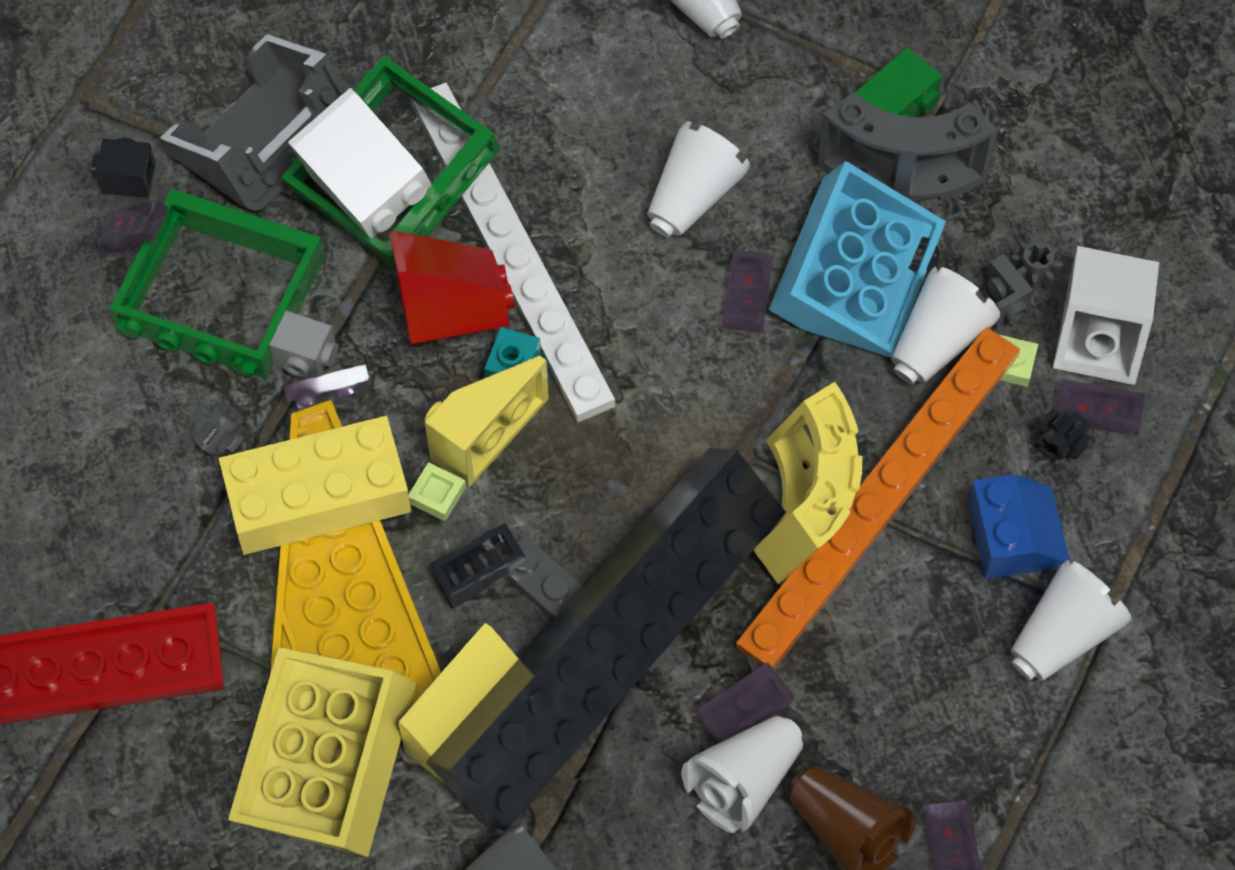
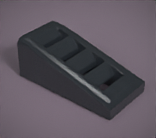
M504 523L430 563V567L435 579L454 609L525 562L526 557L508 526ZM499 541L509 555L502 560L493 546ZM484 551H486L493 563L488 568L485 567L479 556ZM470 561L478 572L473 576H470L464 566ZM455 571H457L462 580L457 585L454 584L450 577Z

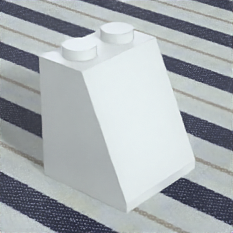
M351 88L288 142L312 179L370 239L377 233L389 229L395 222L396 217L409 205L418 203L425 196L427 189L432 186L423 168Z
M1077 246L1069 278L1053 369L1135 385L1153 321L1159 262Z

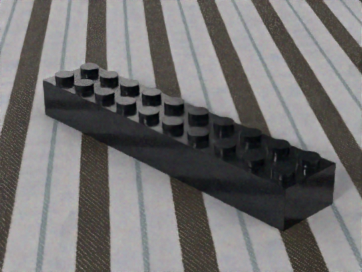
M709 448L426 761L480 823L506 831L786 513L739 451Z

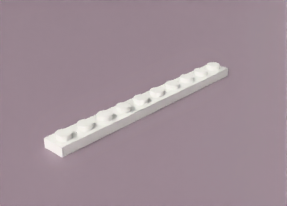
M447 83L431 88L460 109ZM410 99L411 106L445 169L468 139ZM489 163L460 198L486 249L493 250L496 264L505 265L514 303L531 335L540 338L541 354L547 361V366L577 423L614 408V396Z

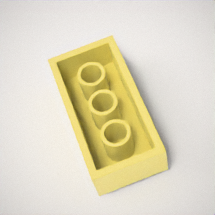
M387 416L219 458L243 555L411 512L408 489Z

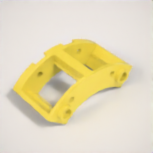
M836 382L804 400L766 440L780 470L783 488L781 506L786 513L776 523L770 534L754 548V551L778 584L786 579L841 528L851 512L850 508L855 493L860 488L862 456H858L855 437L858 433V428L852 410ZM805 424H807V426H808V428H809L810 434H811V436H812L813 444H812V442H811V440H810V438H809L807 432H806L805 429L803 428V426H804ZM802 462L807 464L808 469H804ZM831 509L832 512H833V515H830V514L827 513V512Z

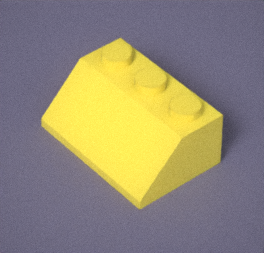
M487 623L478 630L398 722L405 753L442 782L443 780L426 761L518 660V657Z

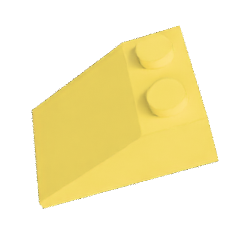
M537 356L453 391L443 403L441 401L435 403L425 418L430 460L445 471L464 479L466 486L470 487L549 399L547 361L543 357Z

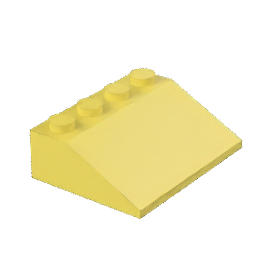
M278 647L228 820L328 848L368 857L402 738L398 722L410 709L417 683L392 670Z

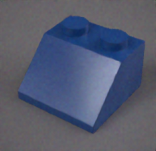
M1016 474L973 480L968 506L985 579L1059 569L1066 560H1069L1051 486Z

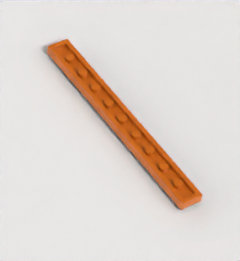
M988 327L979 334L860 485L859 490L855 493L850 508L851 512L841 528L789 575L737 641L736 649L770 673L774 671L1016 361L1020 354V348Z

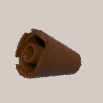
M816 766L809 770L807 768L803 769L791 782V802L842 870H888L899 858L893 851L900 840L908 844L916 826V816L906 807L821 767Z

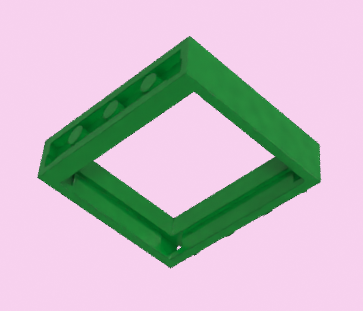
M383 55L371 71H365L362 82L354 90L372 112L395 87L468 139L435 179L432 186L427 189L425 196L411 208L392 231L428 237L495 157L501 147L493 132ZM297 156L293 157L290 160L292 165L281 177L291 192L395 268L390 235L385 241H382L376 235L370 239L346 213L310 188L315 181L308 174Z
M171 189L109 308L115 327L120 333L129 338L138 339L143 337L155 341L158 346L165 350L177 351L178 349L193 354L201 362L207 364L217 362L229 366L242 376L251 377L256 375L267 379L274 365L269 344L285 311L295 314L299 313L325 259L321 237ZM182 226L299 264L258 350L138 311Z

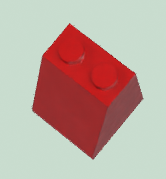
M400 231L389 232L401 302L411 344L510 326L507 310L515 308L511 285L508 284L505 265L496 264L493 250Z

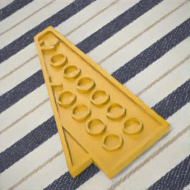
M332 400L292 413L289 440L342 427ZM380 520L281 545L271 670L278 647L392 670L417 683L410 705L411 708L441 674V670Z

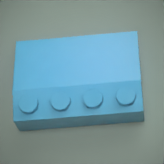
M844 161L823 177L769 310L805 331L892 357L907 324L926 275V268L938 244L946 221L847 161ZM921 238H929L918 270L916 272L911 271L908 267Z

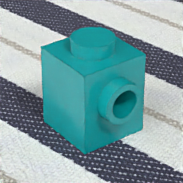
M500 327L484 369L485 378L541 356L540 338Z

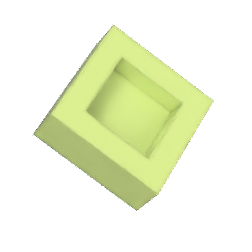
M1000 335L1020 348L1019 357L1000 381L1028 387L1038 344Z
M428 462L409 493L410 505L446 521L466 489V481Z

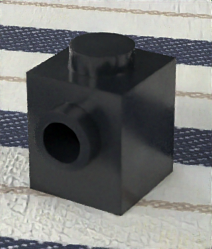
M119 138L117 140L102 139L100 152L93 155L91 163V174L93 178H97L101 193L149 198L156 168L151 144L136 142L129 138Z

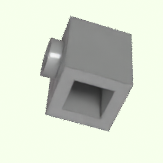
M285 311L269 344L275 365L283 367L294 376L306 377L307 375L319 380L325 367L333 365L338 352V344L335 343L331 325L289 311Z

